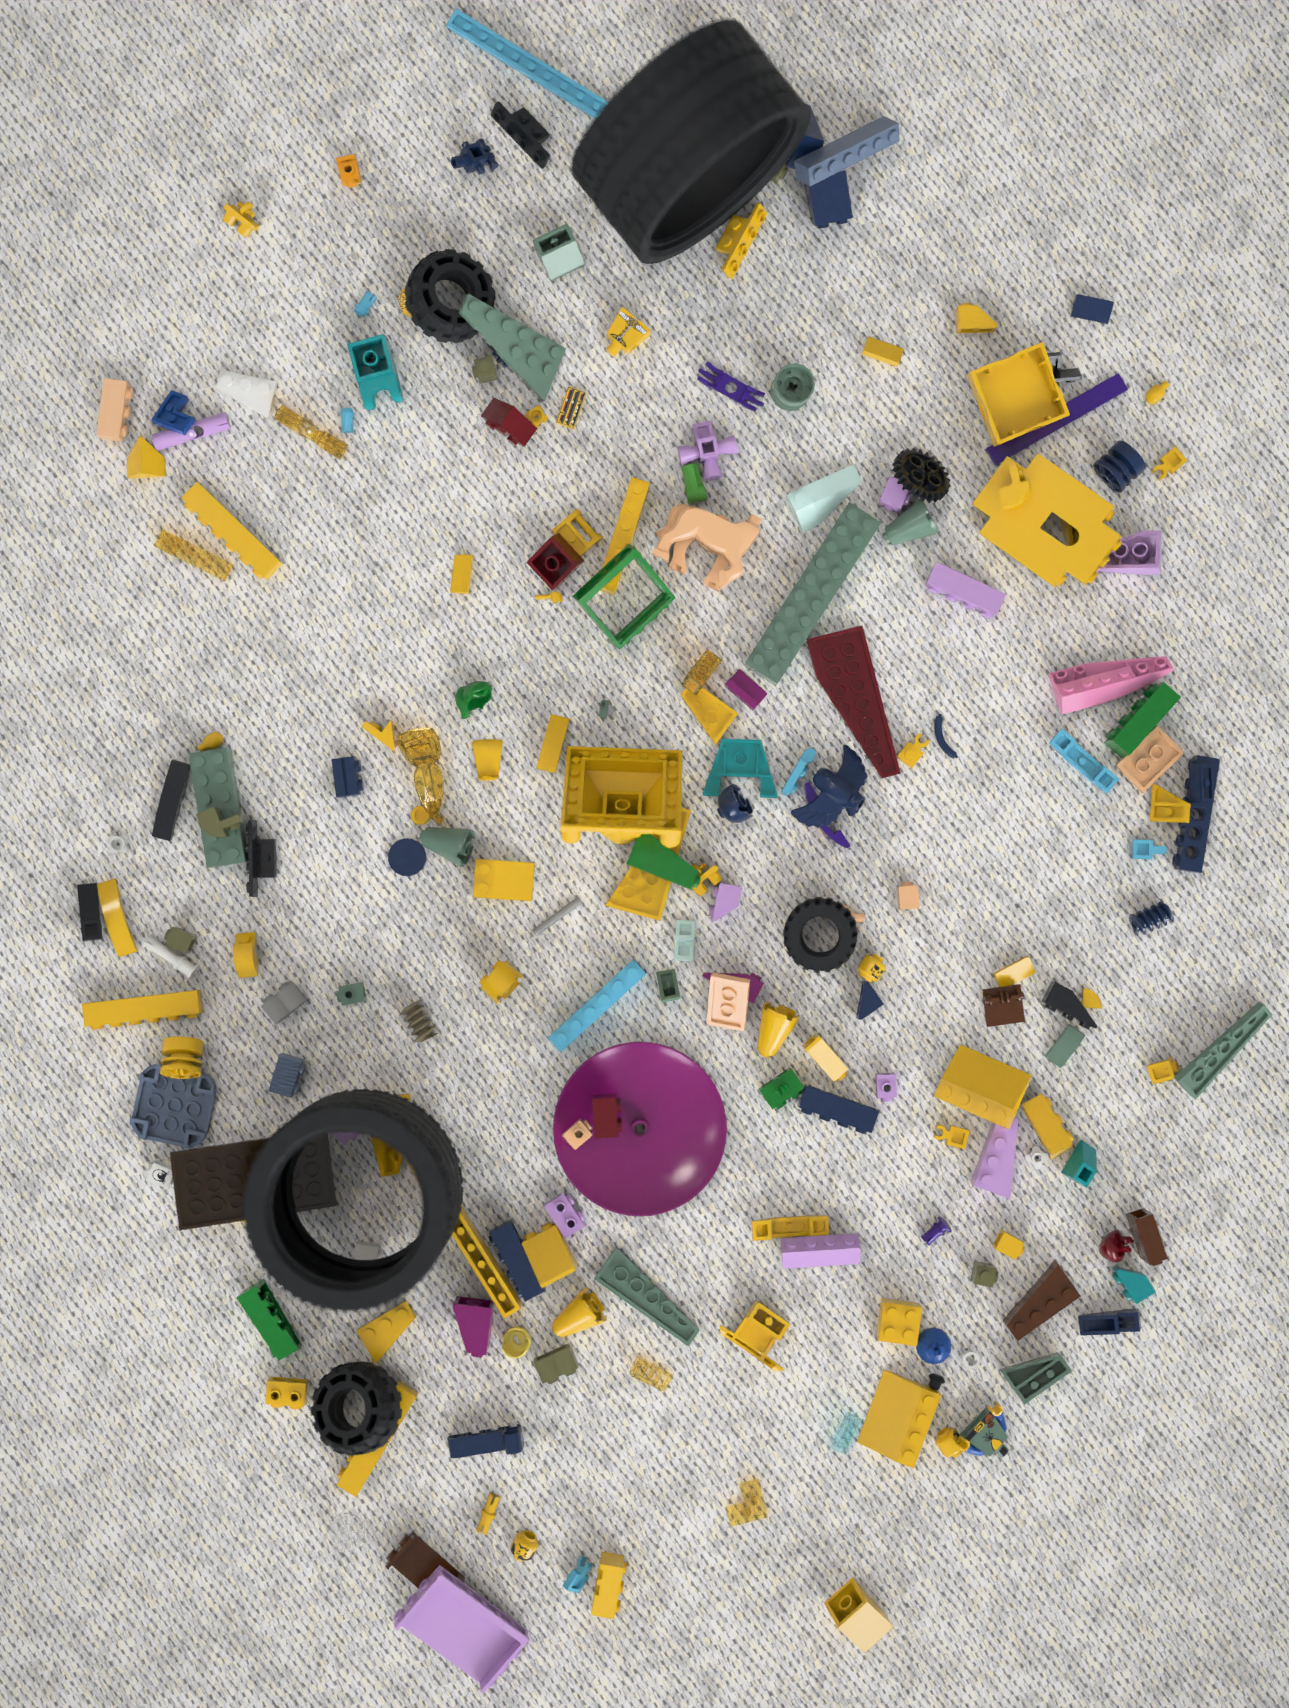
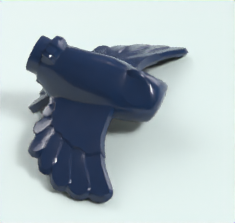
M843 745L844 756L842 765L837 773L826 768H820L814 775L813 783L821 793L811 803L791 811V815L797 818L798 822L804 823L807 827H829L832 821L837 820L838 815L842 813L844 808H846L848 816H853L858 813L864 804L865 797L858 791L865 784L864 780L868 776L865 772V766L862 764V759L848 745Z

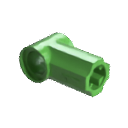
M688 464L682 467L686 486L685 494H687L688 499L687 503L692 504L706 501V491L704 484L701 482L698 464Z

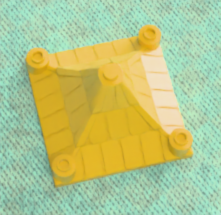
M567 746L560 825L562 840L573 844L580 840L581 831L601 832L603 836L615 844L623 845L636 840L641 834L656 833L660 834L662 845L666 847L677 846L680 843L683 750Z

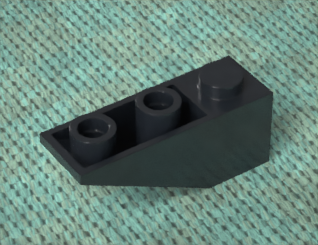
M97 883L77 885L82 941L103 940Z
M1051 981L1041 1001L1046 1004L1044 1007L1053 1012L1056 1009L1062 1011V1017L1070 1021L1073 1018L1080 1020L1079 1025L1088 1030L1090 1027L1097 1029L1098 1026L1075 993L1065 986Z

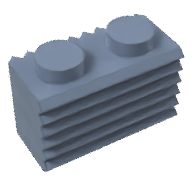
M285 1053L279 1054L269 1091L290 1098L297 1094L300 1088V1083H298L299 1076H303L306 1065L303 1064L304 1059Z

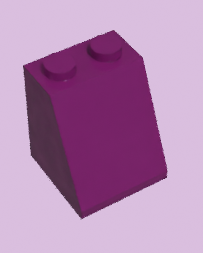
M457 1296L453 1303V1310L466 1352L470 1353L473 1357H483V1355H487L490 1345L495 1303L493 1300Z

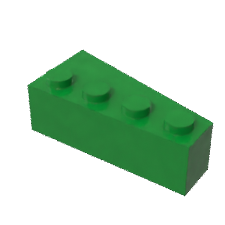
M264 1279L246 1288L236 1297L262 1338L268 1344L273 1357L280 1361L300 1349L302 1344Z

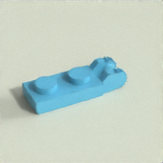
M808 748L804 751L781 790V794L786 797L789 793L794 794L798 787V784H796L799 777L803 778L808 769L805 767L806 764L811 763L816 755L814 749Z

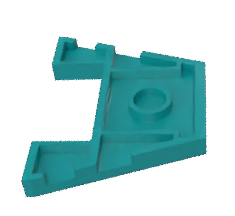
M722 739L702 796H719L720 777L760 778V798H777V792L761 740Z

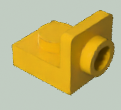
M1172 1056L1168 1057L1167 1060L1147 1065L1153 1084L1174 1079L1180 1070L1177 1061H1174Z

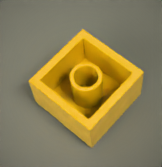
M881 1298L876 1332L878 1341L917 1346L922 1306L915 1302Z

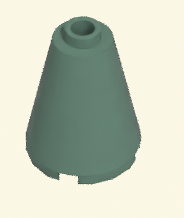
M920 499L884 528L886 532L883 533L887 544L891 542L892 545H897L935 535L938 533V530L924 502Z
M426 827L425 830L421 831L419 840L424 847L457 866L464 867L463 863L467 864L474 846H470L472 838L475 839V832L471 829Z

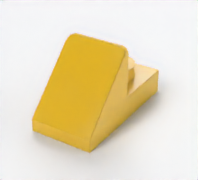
M390 720L382 732L380 731L382 727L374 721L371 723L364 722L361 726L395 751L396 741L393 721Z

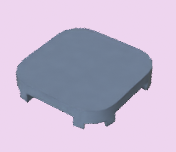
M161 1063L147 1067L138 1078L140 1082L133 1114L130 1117V1125H132L134 1132L138 1135V1138L143 1140L148 1139L183 1148H192L199 1145L206 1138L209 1131L217 1088L214 1079L204 1072L197 1078H170L160 1074V1067L163 1066Z

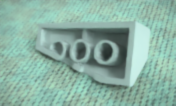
M851 465L788 494L786 501L802 532L804 533L821 524L862 480L855 466Z

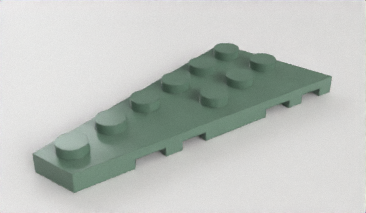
M466 294L459 314L474 330H477L484 337L486 343L497 351L496 353L516 375L518 374L526 382L525 384L538 395L537 397L545 401L566 348L472 295Z

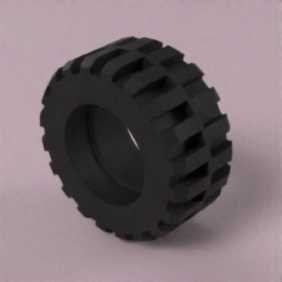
M822 897L809 898L803 903L798 904L788 916L783 930V942L788 950L789 957L794 959V963L802 965L803 969L807 971L811 969L815 973H820V971H825L826 973L831 972L834 968H840L843 963L850 959L856 947L858 928L856 927L855 918L851 915V911L848 908L846 909L841 902L833 901L829 897L827 899ZM815 917H825L835 923L838 928L839 939L831 950L816 952L807 947L803 940L802 932L809 920Z

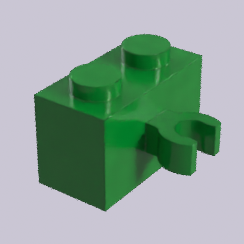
M788 1068L759 1088L772 1110L774 1108L777 1110L787 1104L786 1100L790 1097L795 1099L803 1093L801 1090L804 1089L791 1068Z

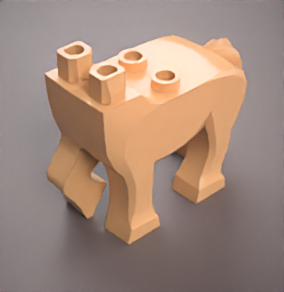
M677 504L670 510L665 527L656 532L659 541L651 555L664 559L663 561L669 563V549L675 542L669 568L685 575L687 567L685 552L696 540L706 551L718 556L711 571L703 581V585L719 592L720 589L722 590L729 583L742 576L741 558L749 551L760 531L758 527L761 518L751 514L747 522L730 523L728 522L729 519L721 514L716 516L701 508Z

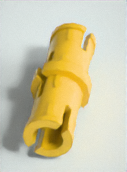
M489 1493L485 1508L481 1511V1519L476 1528V1531L480 1533L484 1526L483 1535L488 1534L492 1519H495L496 1508L501 1499V1496L496 1495L492 1502L494 1493Z

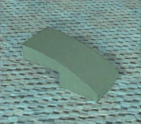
M1069 1024L1059 1035L1057 1041L1049 1049L1045 1057L1059 1068H1062L1082 1042L1085 1035Z

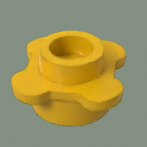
M535 406V408L526 412V418L537 428L541 423L548 421V416L543 413L541 406Z

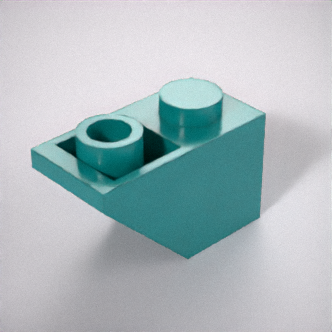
M1080 1140L1061 1173L1087 1188L1097 1172L1096 1149Z
M1117 1266L1112 1267V1270L1115 1272L1112 1276L1118 1285L1123 1283L1122 1286L1125 1290L1122 1292L1128 1301L1132 1300L1135 1304H1138L1156 1293L1148 1278L1142 1272Z

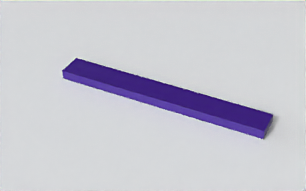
M1118 373L1068 401L1066 405L1070 413L1069 416L993 447L991 445L986 448V451L996 466L1003 462L1007 456L1012 457L1126 392L1128 388Z

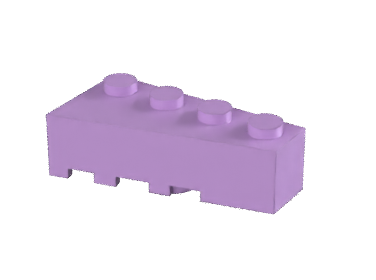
M1014 1117L1010 1129L993 1122L991 1123L970 1182L976 1187L1011 1199L1018 1127L1017 1118Z

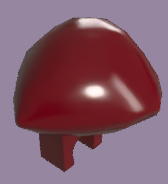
M1114 1230L1101 1240L1099 1252L1105 1259L1111 1262H1121L1125 1252L1131 1253L1132 1251L1129 1246L1124 1245L1128 1243L1133 1244L1134 1240L1132 1237L1122 1236L1119 1230Z

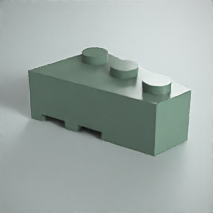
M1058 1352L999 1369L1024 1405L1072 1372Z

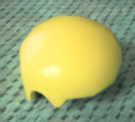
M515 1326L509 1328L502 1337L503 1343L501 1348L507 1357L520 1358L530 1349L531 1337L523 1327ZM515 1334L518 1337L520 1344L514 1341Z

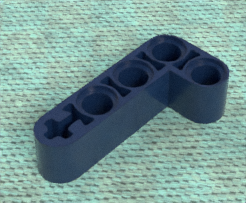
M517 1424L516 1427H498V1430L491 1431V1429L480 1430L479 1433L472 1434V1432L447 1437L450 1458H461L504 1450L506 1454L511 1455L520 1453L524 1449V1439L520 1424Z

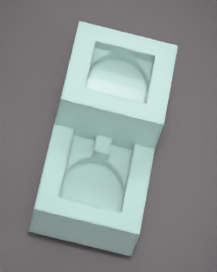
M676 920L674 961L693 962L696 921Z

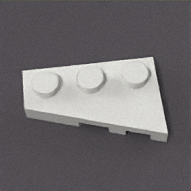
M220 370L216 389L269 420L277 382Z

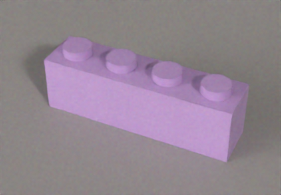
M938 562L934 564L925 583L928 591L934 594L940 592L946 595L945 598L951 602L957 600L963 603L962 606L968 610H973L974 608L980 611L979 614L986 618H994L997 615L1006 596L1005 593Z
M858 1233L781 1238L783 1269L860 1264Z

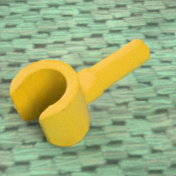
M557 591L550 594L535 595V600L552 599L553 604L563 601L561 593Z

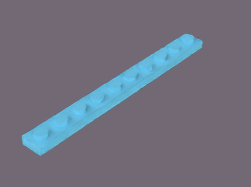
M458 9L454 11L446 24L447 28L593 118L596 117L608 102Z

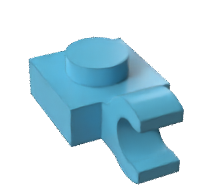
M1132 840V859H1153V854H1166L1167 846H1153V840Z
M580 1556L577 1561V1570L573 1569L567 1576L563 1584L567 1591L580 1593L589 1576L587 1573L592 1569L593 1564L589 1562L585 1564L586 1557Z

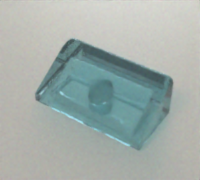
M847 1411L829 1445L830 1448L847 1455L865 1420Z

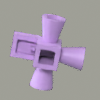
M711 421L693 424L696 446H678L681 465L699 458L700 463H704V481L723 477L716 460H719V454H738L735 436L732 435L717 442Z

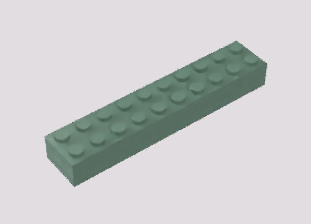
M849 502L745 662V667L776 686L877 531L881 524L880 521Z

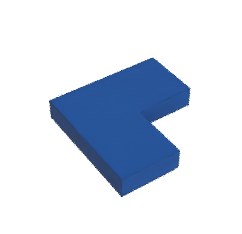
M173 390L170 391L151 419L154 424L184 436L195 422L192 416L181 413L189 401L188 397Z

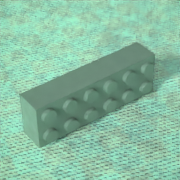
M225 747L189 753L198 813L217 807L223 820L237 814L242 815L231 749ZM243 823L236 830L229 831L227 829L230 836L227 838L210 836L200 826L207 868L249 862V857L246 854V838Z

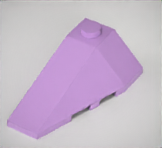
M1161 530L1139 531L1134 535L1122 537L1120 540L1122 544L1116 552L1112 550L1109 554L1110 560L1105 567L1102 568L1100 566L1097 570L1099 572L1161 575Z

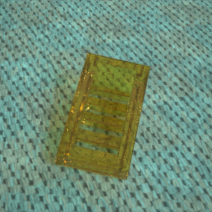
M637 1356L629 1371L632 1377L665 1392L673 1377L672 1373L640 1356ZM648 1367L651 1368L649 1374L645 1377L644 1375ZM655 1371H657L658 1374H657V1376L655 1377L654 1381H652L651 1379H652V1377H653ZM662 1374L667 1376L666 1380L664 1381L663 1379L661 1385H659L658 1381Z

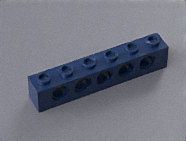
M1199 755L1192 756V759L1188 762V770L1190 764H1213L1215 795L1220 759ZM1186 778L1184 788L1187 789V793L1183 800L1190 803L1189 778ZM1190 803L1189 823H1178L1181 830L1180 835H1177L1175 845L1178 846L1177 854L1173 855L1172 864L1175 865V870L1202 873L1213 803ZM1193 809L1198 811L1197 819H1194L1191 815ZM1190 828L1195 830L1194 838H1191L1188 834ZM1187 847H1190L1192 849V855L1190 857H1188L1185 853Z

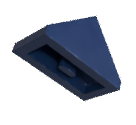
M862 981L856 1018L859 1020L864 1019L884 1005L868 981Z

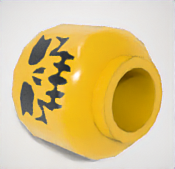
M875 953L873 956L865 955L857 967L858 975L869 983L872 981L877 982L886 970V966L882 963L884 959Z

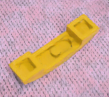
M116 878L98 883V895L103 917L118 956L121 957L138 952L121 903V894Z
M827 1215L775 1217L751 1221L753 1241L772 1240V1238L829 1235Z

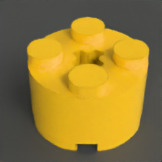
M501 960L497 961L492 967V973L489 976L486 974L479 982L481 984L480 989L497 1005L502 1003L499 1001L502 997L504 999L508 998L520 984L517 980L524 978L507 960L504 962Z

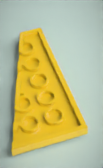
M682 807L680 843L675 847H668L678 856L691 810ZM654 833L652 836L660 841V834ZM631 867L605 906L661 921L671 882Z

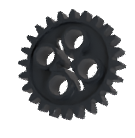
M908 448L905 451L902 450L892 464L894 466L892 471L896 473L894 478L899 479L897 484H902V490L907 489L908 495L914 494V498L920 497L922 502L925 499L928 503L932 500L935 503L941 500L948 493V489L951 487L948 483L951 480L947 478L949 473L944 472L945 467H940L939 464L941 462H936L934 460L935 456L929 457L928 452L923 454L921 449L918 452L915 448H912V450Z

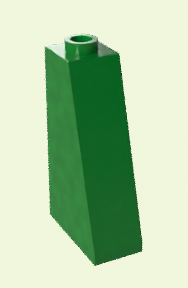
M641 834L636 839L627 865L692 891L694 887H698L701 880L700 873L668 847L662 845L658 839L651 834Z

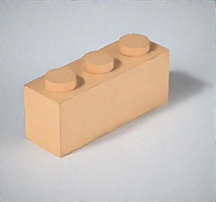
M107 378L103 380L96 435L101 439L124 442V437L128 435L126 420L131 415V408L128 405L129 399L133 398V388H131L127 381Z

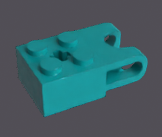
M381 334L347 344L364 407L368 411L374 410L376 408L375 396L381 390H388L391 398L396 403L403 402V393L388 338ZM374 356L376 358L375 362L370 363L371 357Z

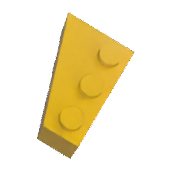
M1041 1093L1023 1103L1021 1108L1032 1128L1038 1134L1041 1144L1045 1146L1050 1154V1160H1053L1071 1150L1074 1139L1069 1130L1065 1131L1062 1127L1063 1120L1058 1113L1054 1114L1051 1109L1053 1104L1048 1096L1044 1097Z
M601 1551L591 1615L614 1619L615 1612L619 1613L621 1600H618V1596L623 1591L624 1581H621L622 1574L626 1573L627 1562H624V1555Z

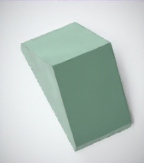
M675 969L656 972L661 1002L681 999Z

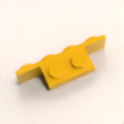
M758 202L748 219L736 215L732 216L716 246L717 251L728 255L721 270L731 280L738 271L744 256H746L751 243L756 238L757 232L768 214Z

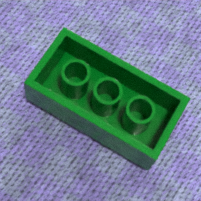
M1165 682L1155 683L1153 686L1150 685L1143 692L1145 697L1134 702L1130 707L1132 711L1127 715L1124 714L1119 719L1118 723L1120 725L1115 729L1112 728L1105 735L1107 739L1104 743L1120 758L1131 755L1181 698Z

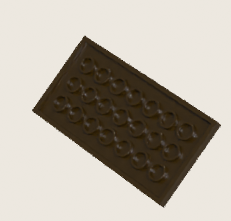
M328 1134L308 1142L298 1158L292 1183L296 1212L336 1206ZM269 1137L170 1152L179 1231L245 1221L243 1219L244 1209H242V1204L244 1203L243 1192L246 1191L244 1187L245 1182H247L248 1172L252 1169V1162L255 1160L257 1153L262 1150L261 1147Z

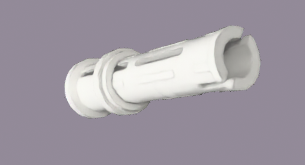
M152 935L147 938L148 942L145 941V947H148L171 963L173 969L185 974L188 980H191L199 970V965L192 964L184 955L179 956Z

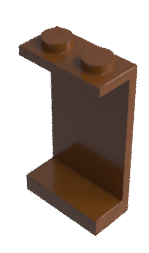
M414 1532L409 1536L407 1534L404 1535L399 1542L401 1546L397 1550L393 1549L386 1557L388 1561L385 1567L389 1569L393 1566L418 1589L422 1581L428 1579L439 1565L463 1583L465 1580L464 1575Z

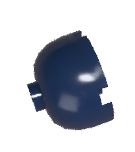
M731 784L721 792L718 797L719 808L717 811L721 818H726L733 823H741L753 816L751 815L753 809L748 799L746 798L745 800L738 791L741 789L736 784Z

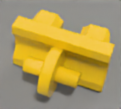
M239 202L237 204L239 208L233 204L230 206L226 203L223 207L226 210L222 219L224 222L234 226L237 220L240 221L241 224L236 231L244 237H248L253 230L257 231L260 225L251 219L255 216V213L252 211V203L246 202L243 204Z
M695 863L691 865L700 873V883L697 888L694 887L693 889L699 896L708 891L702 883L705 879L709 878L714 886L722 880L716 865L712 866L705 873L701 872L707 868L704 863L698 867Z

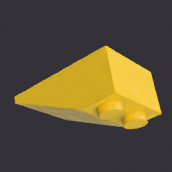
M476 859L473 897L532 901L535 863Z

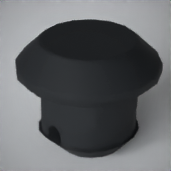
M934 1373L929 1375V1387L939 1390L941 1384L945 1383L944 1378Z

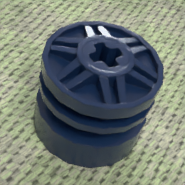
M1118 440L1108 450V455L1103 454L1100 460L1098 459L1093 464L1096 474L1110 489L1121 493L1126 486L1131 484V479H1136L1145 471L1146 464L1132 446L1122 440Z

